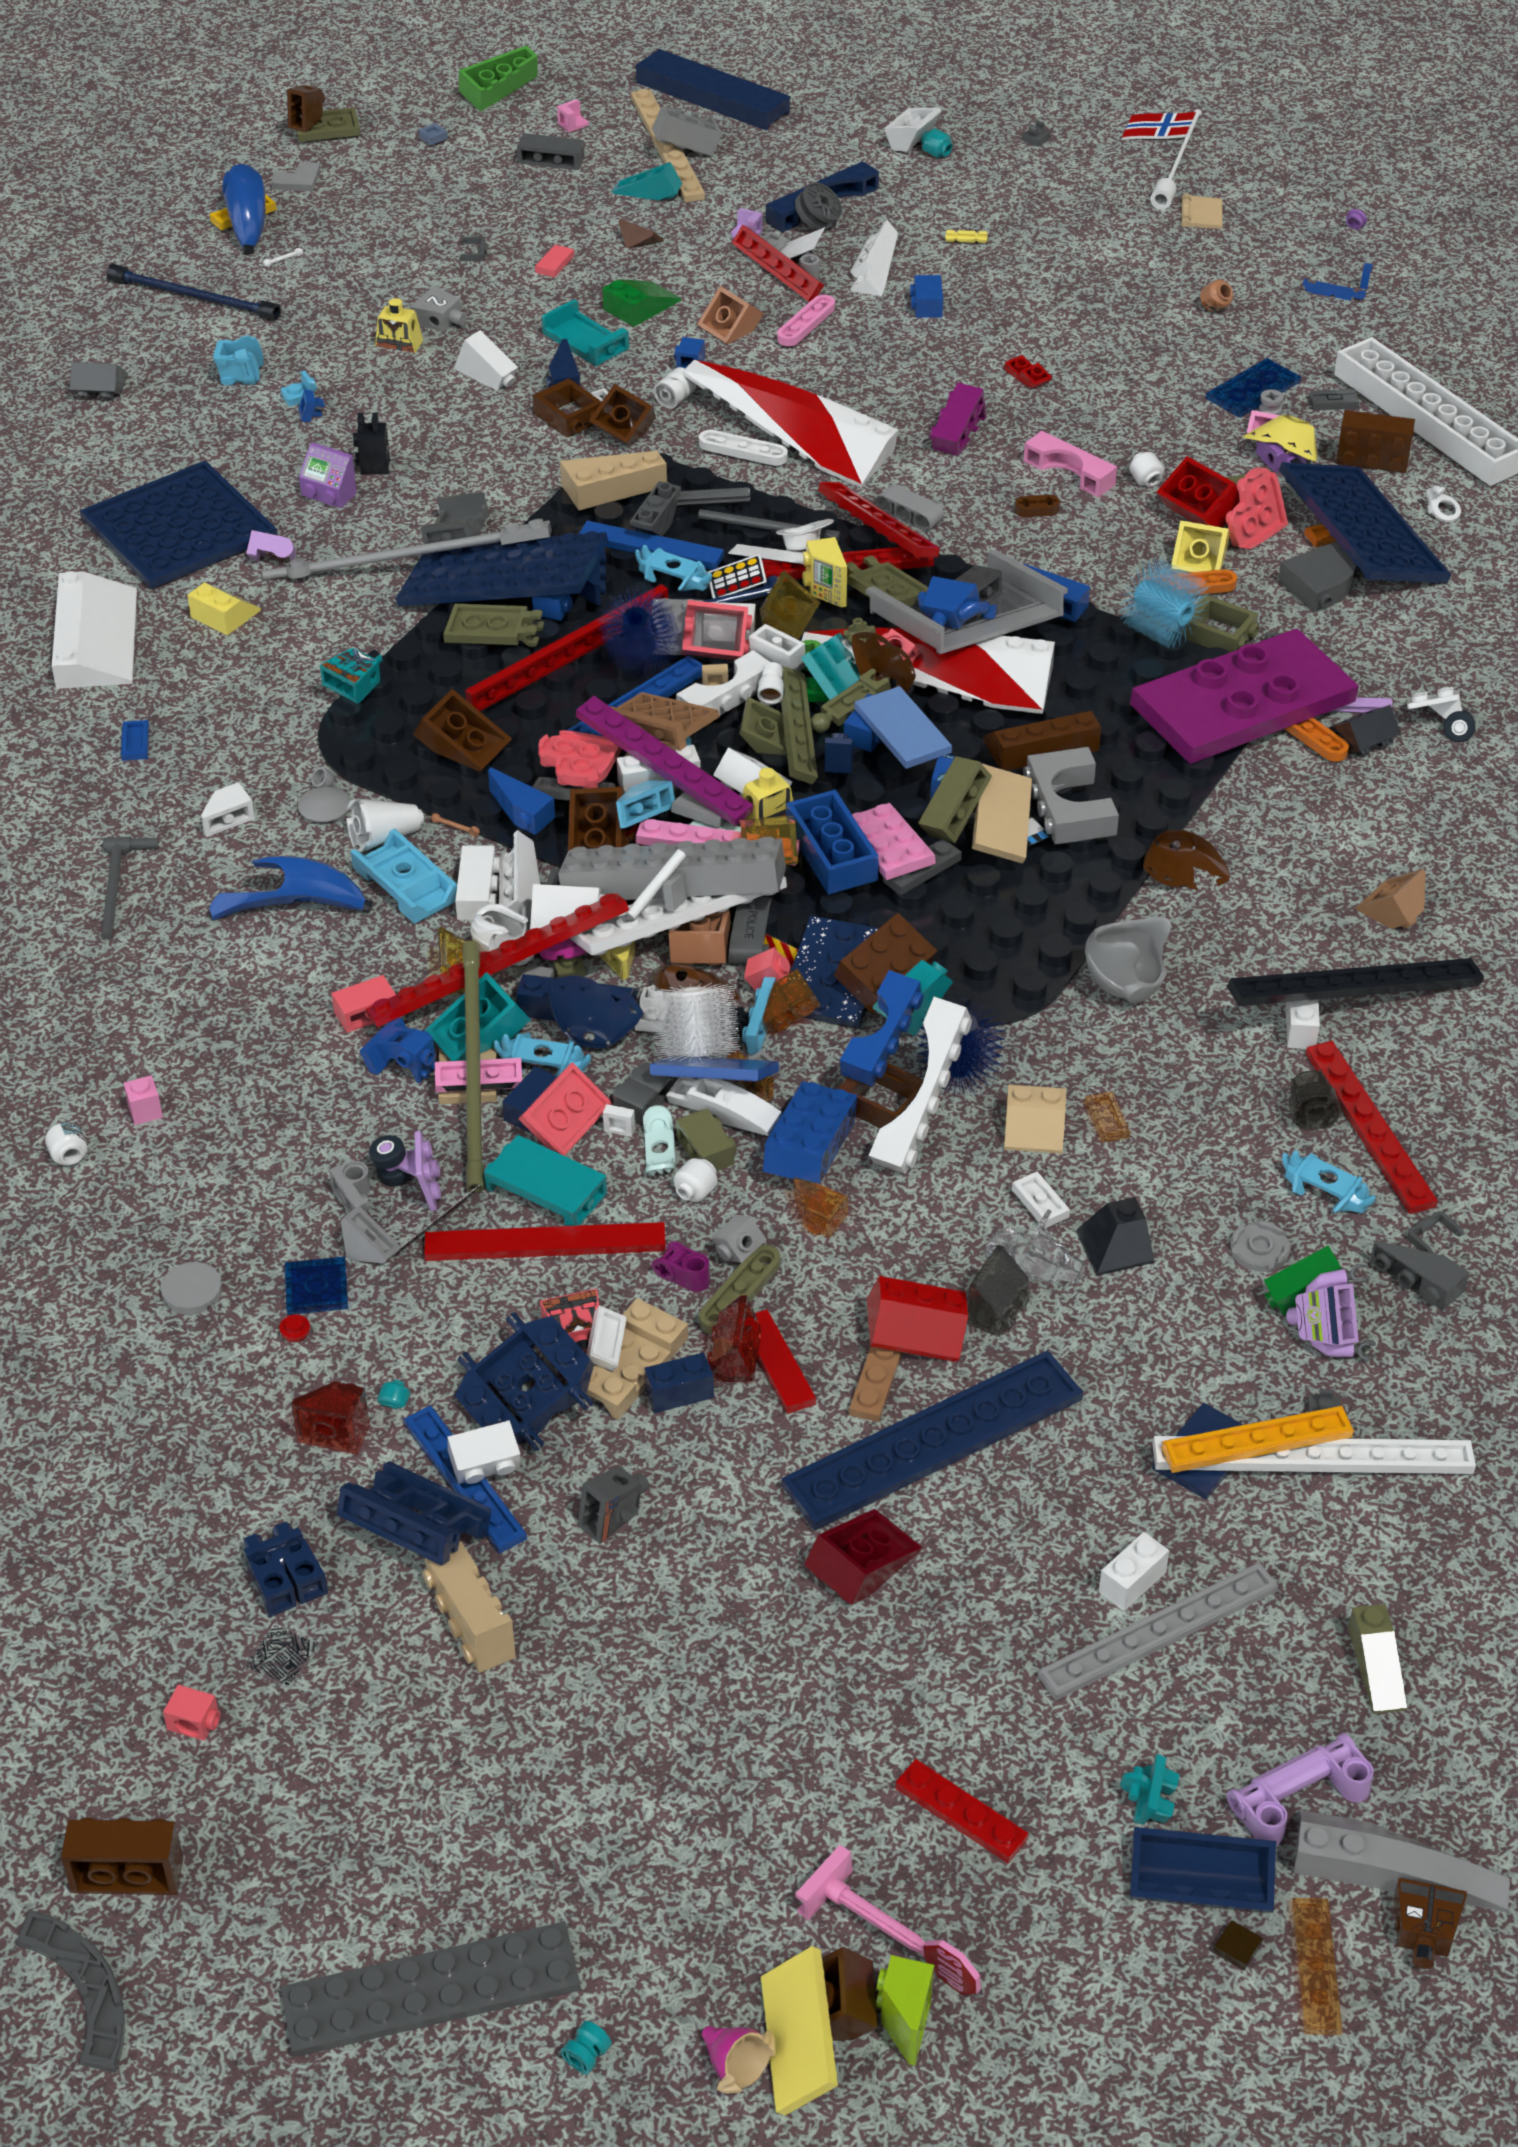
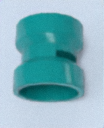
M584 2021L576 2030L577 2037L574 2040H569L560 2051L563 2059L580 2073L588 2075L596 2066V2058L608 2051L612 2046V2041L607 2033L598 2025L590 2021Z

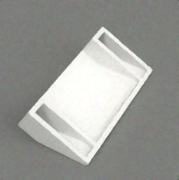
M69 571L59 573L52 670L56 689L133 684L137 588L87 572Z

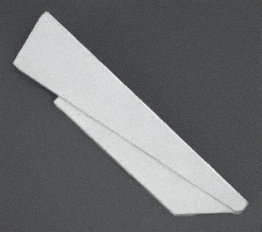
M888 220L883 223L878 233L872 234L867 239L850 272L857 279L850 288L851 291L882 296L898 232Z
M517 830L513 835V849L510 853L504 852L500 858L499 904L526 916L529 920L526 922L528 930H530L533 884H540L534 842Z

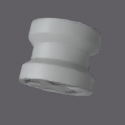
M1277 390L1263 391L1260 397L1262 403L1259 406V412L1280 415L1282 413L1281 404L1283 403L1284 395Z

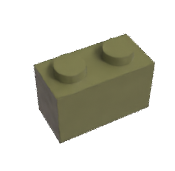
M708 1108L676 1120L677 1140L690 1159H705L713 1164L716 1171L734 1165V1153L737 1152L735 1141L731 1136L726 1135L721 1121L718 1117L714 1118Z

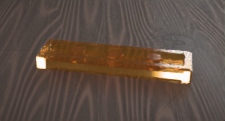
M1292 1898L1291 1906L1304 2035H1341L1342 2021L1328 1899Z

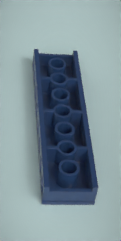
M658 49L635 65L636 82L638 84L766 131L769 129V125L784 114H790L791 96Z

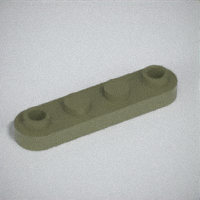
M770 1245L759 1246L736 1268L699 1312V1325L704 1332L708 1334L725 1332L780 1268V1252L775 1247Z

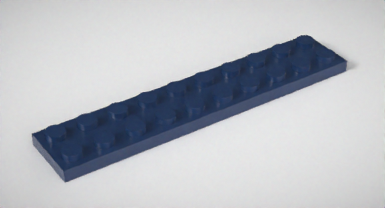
M1047 1350L781 1478V1486L812 1528L817 1530L1083 1399V1391Z

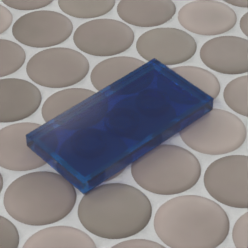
M1266 358L1207 392L1205 399L1241 418L1260 406L1262 403L1260 397L1263 391L1277 390L1283 393L1299 384L1301 376Z

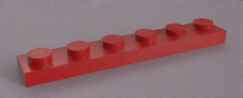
M742 224L732 241L733 245L808 302L819 295L825 284L749 227Z

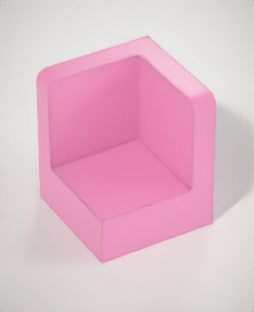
M577 99L557 106L558 124L568 132L589 125V121L580 114V101Z

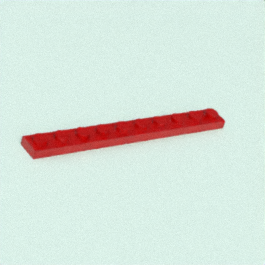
M661 584L466 689V701L478 711H482L651 619L653 599H668V588Z
M618 893L606 894L599 901L591 905H582L576 908L574 913L552 919L549 922L550 924L530 929L520 938L504 941L498 948L492 951L481 952L479 979L486 972L492 975L629 911L626 900ZM463 963L451 966L448 971L440 975H431L425 978L423 983L414 987H405L397 995L388 999L382 998L375 1001L371 1007L366 1008L369 1019L378 1028L464 988L465 970Z

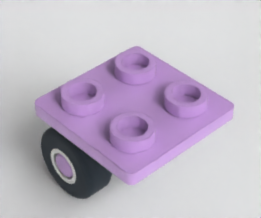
M417 1131L415 1132V1149L406 1151L402 1140L397 1136L385 1135L376 1139L369 1148V1155L376 1166L380 1181L388 1186H398L405 1183L411 1175L417 1177L430 1210L437 1211V1199H441V1190L436 1177H440V1167L437 1159H432L433 1152L430 1141H425L422 1132Z

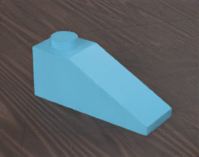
M647 780L630 787L616 801L620 828L629 827L671 809L672 802L675 800L672 781Z

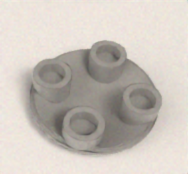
M317 787L302 795L298 802V809L303 816V820L308 823L341 822L345 819V814L348 812L347 806L350 802V797L345 791L336 787Z

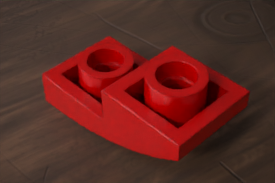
M1023 354L1004 364L1003 369L1028 387L1035 388L1052 380V376L1039 363L1032 365Z

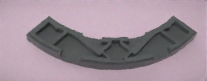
M29 1910L16 1940L17 1946L37 1952L55 1962L70 1976L83 1998L87 2014V2029L84 2049L80 2058L81 2066L116 2073L121 2060L125 2039V2014L119 1986L110 1965L97 1947L87 1937L84 1938L78 1932L71 1929L70 1925L47 1914Z

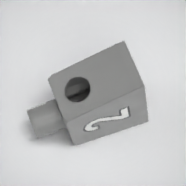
M435 286L410 306V309L416 312L420 327L445 331L453 323L463 326L467 320V314L461 312L460 299Z

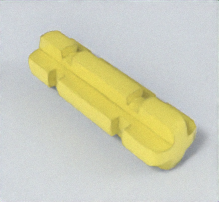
M947 230L945 240L947 242L975 243V241H978V243H987L988 233L986 231L975 233V231L958 230V232H955V230Z

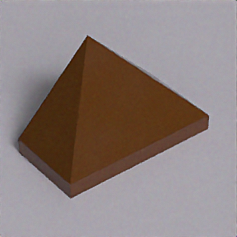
M620 219L618 222L627 248L663 241V238L653 231Z

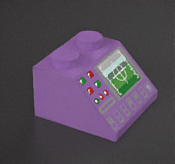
M312 442L299 475L301 495L342 508L357 493L353 456Z

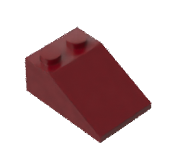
M873 1509L819 1534L804 1566L812 1571L819 1580L824 1581L836 1591L843 1600L853 1605L873 1594L915 1557L923 1547L878 1510Z

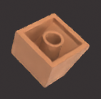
M720 286L697 325L726 344H729L753 332L764 313Z
M730 909L725 912H715L706 915L702 920L689 921L681 924L679 928L670 929L671 963L687 966L693 963H706L711 966L726 963L729 952Z

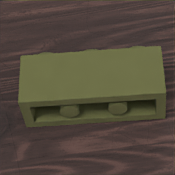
M955 756L918 824L931 838L945 839L947 842L956 843L992 775L981 762Z

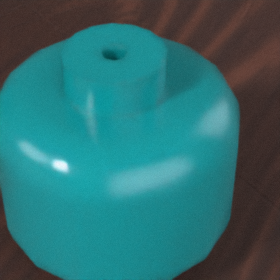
M393 1380V1382H385L380 1388L377 1402L381 1406L393 1409L403 1408L411 1393L402 1381Z

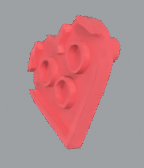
M1256 467L1251 469L1244 478L1239 479L1237 490L1239 491L1240 503L1233 511L1227 513L1226 523L1230 532L1231 545L1252 549L1286 527L1288 521L1279 480L1274 472H1270L1267 468Z
M561 730L559 735L550 738L547 734L539 740L538 745L540 764L545 767H555L558 784L581 786L583 788H597L598 783L607 777L622 751V748L604 736Z

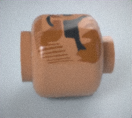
M1215 280L1209 283L1200 292L1201 303L1210 312H1218L1226 308L1233 300L1231 286L1224 280Z

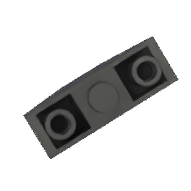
M658 481L630 520V526L640 532L663 537L673 522L681 486Z

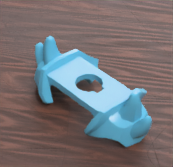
M643 545L641 552L638 549L635 550L639 571L644 573L645 579L649 582H656L653 570L681 578L683 582L678 588L680 592L692 589L704 591L711 582L712 574L705 570L704 565L699 560L695 562L667 553L661 548H657L651 553L647 545ZM678 562L681 565L678 568L672 569L667 567L666 563Z
M530 1033L517 1034L516 1038L511 1040L507 1034H504L501 1043L497 1040L493 1041L495 1051L501 1059L521 1058V1062L554 1066L559 1069L555 1076H559L572 1062L584 1072L591 1061V1055L587 1054L585 1056L579 1045L574 1047V1042L571 1039L565 1044L532 1039ZM545 1047L552 1052V1055L538 1057L534 1054V1051L537 1048Z
M1297 1150L1292 1153L1291 1157L1287 1153H1283L1282 1162L1286 1171L1284 1177L1292 1184L1295 1194L1303 1195L1305 1193L1302 1182L1314 1185L1340 1199L1332 1208V1211L1335 1213L1337 1211H1353L1362 1214L1375 1202L1376 1196H1370L1366 1183H1362L1361 1176H1353L1320 1160L1312 1153L1307 1157H1300ZM1333 1173L1336 1175L1337 1181L1332 1184L1325 1183L1321 1180L1319 1174Z

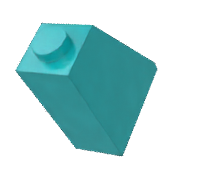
M921 960L905 975L920 981L921 993L924 994L919 1010H914L911 1015L912 1020L907 1032L913 1036L917 1035L924 1025L923 1022L933 998L942 999L953 983L950 978L945 976L948 970L935 961L930 965ZM877 1001L872 1008L887 1018L886 1014L878 1007Z

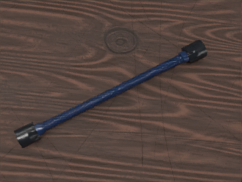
M113 263L109 265L107 270V279L112 282L121 284L135 282L253 311L260 318L274 322L281 314V306L276 303L261 300L260 303H252L134 274L128 270V267Z

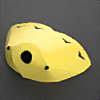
M1280 415L1242 436L1246 439L1261 442L1278 443L1286 450L1315 462L1318 459L1314 427L1309 422L1294 416ZM1310 450V452H1311L1312 455H1310L1309 453H1306V452H1304V451Z

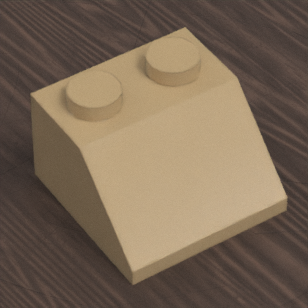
M1008 1085L1004 1150L1063 1154L1066 1088Z

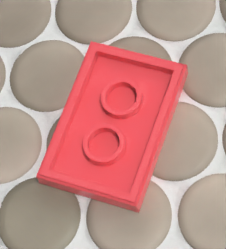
M572 1062L518 1119L546 1148L565 1156L600 1118L606 1104L611 1105L613 1102Z

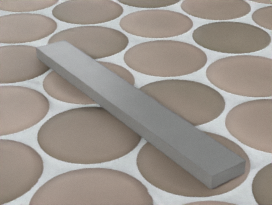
M1259 1562L1038 1670L1037 1676L1054 1700L1057 1701L1277 1592L1278 1585Z

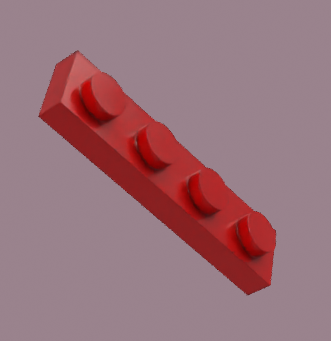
M917 1759L910 1764L895 1782L896 1790L1008 1864L1029 1839L1027 1831Z

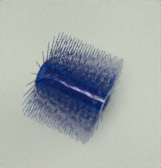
M643 592L641 602L639 599V606L638 599H635L633 605L630 595L631 607L629 603L627 606L625 601L622 602V606L616 602L620 606L618 607L620 610L617 609L616 611L621 614L618 615L610 611L611 613L608 615L614 618L609 621L614 622L604 625L607 628L612 627L613 629L604 630L608 633L602 632L606 634L602 635L605 636L603 638L608 640L607 644L610 645L608 647L611 649L614 647V653H616L614 655L616 656L617 653L618 655L619 653L621 654L618 657L620 660L623 657L625 659L626 657L631 658L632 663H634L633 661L636 663L637 660V670L638 664L639 668L641 665V656L642 664L647 657L652 671L648 655H650L654 664L652 657L654 660L658 658L656 651L658 650L662 654L666 652L658 648L669 651L670 647L667 645L676 643L677 640L669 641L673 639L668 638L680 636L674 635L677 633H670V631H675L672 627L676 624L672 622L675 620L670 618H675L669 617L666 614L668 610L661 607L658 610L657 608L661 602L659 605L657 603L654 606L655 599H652V603L650 601L648 603L645 597L643 603ZM656 619L660 620L657 623H653ZM617 631H620V632H618L616 635H613V636L610 635V634H612V633H615V632H617ZM619 635H625L623 638L620 639L618 637ZM627 658V660L623 661L622 664H623L624 662H625V663H626V662H627V663H630L629 661H631V660H630L629 658Z
M978 1010L974 1015L970 1014L972 1019L970 1030L967 1035L963 1034L959 1044L961 1045L960 1055L956 1061H952L949 1068L950 1076L953 1080L954 1077L956 1078L955 1088L957 1078H959V1091L962 1077L963 1080L965 1079L967 1086L969 1085L966 1080L967 1077L973 1081L974 1085L976 1084L970 1075L983 1081L974 1071L990 1078L992 1077L981 1069L999 1072L986 1065V1063L993 1061L990 1065H1002L991 1058L1003 1056L993 1050L1004 1048L996 1044L995 1041L1005 1039L997 1036L996 1040L990 1039L996 1037V1035L992 1036L993 1034L1005 1032L1006 1030H986L1003 1023H985L998 1016L977 1021L985 1014L983 1013L977 1018L975 1017L979 1012ZM927 1034L919 1036L928 1041ZM928 1042L918 1044L927 1049V1051L918 1052L917 1054L928 1057L929 1047H926ZM927 1058V1059H924V1060H919V1061H916V1062L927 1063V1062H928V1058Z

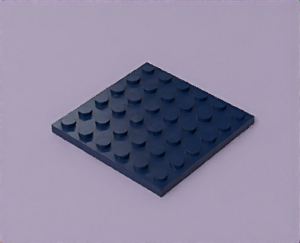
M206 460L80 510L81 518L150 589L246 550L252 530L278 536L277 528Z

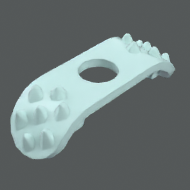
M654 1105L649 1107L643 1116L646 1173H650L652 1176L655 1175L656 1171L659 1174H663L664 1170L670 1173L672 1169L676 1168L674 1127L671 1112L662 1105ZM659 1143L668 1145V1149L663 1153H654L652 1151L653 1147Z

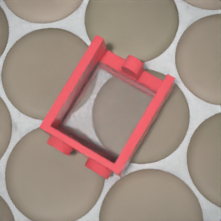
M688 600L681 655L737 660L747 654L749 651V640L745 639L746 630H751L752 615H748V607Z

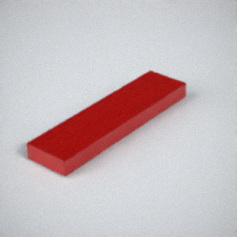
M768 1309L739 1318V1326L786 1413L790 1414L816 1405V1397Z

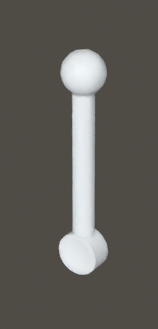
M296 248L294 252L271 260L265 259L263 265L270 267L273 263L296 255L300 256L303 254V249Z

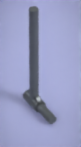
M103 838L104 852L111 854L101 934L103 939H112L122 854H126L132 851V849L158 848V838Z

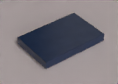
M1203 1403L1176 1436H1190L1241 1426L1243 1424ZM1155 1461L1152 1466L1154 1471L1205 1500L1210 1497L1230 1472L1186 1470L1172 1473L1171 1470H1155Z

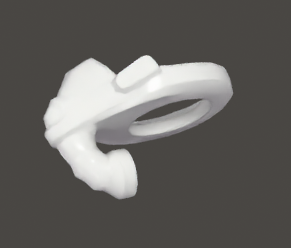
M1433 486L1426 492L1428 514L1432 513L1441 522L1449 523L1456 521L1461 514L1459 504L1452 497L1443 494L1446 490L1444 487ZM1448 502L1452 504L1455 508V514H1443L1438 508L1439 503Z

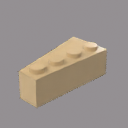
M459 1542L458 1551L455 1553L451 1551L450 1561L442 1566L425 1558L426 1570L422 1571L423 1578L429 1589L435 1588L437 1592L435 1599L442 1614L448 1613L450 1617L448 1624L455 1639L461 1638L463 1642L461 1649L468 1664L473 1662L480 1673L516 1658L512 1619L508 1613L503 1615L501 1602L497 1596L492 1597L489 1584L484 1576L479 1578L477 1565L463 1543Z

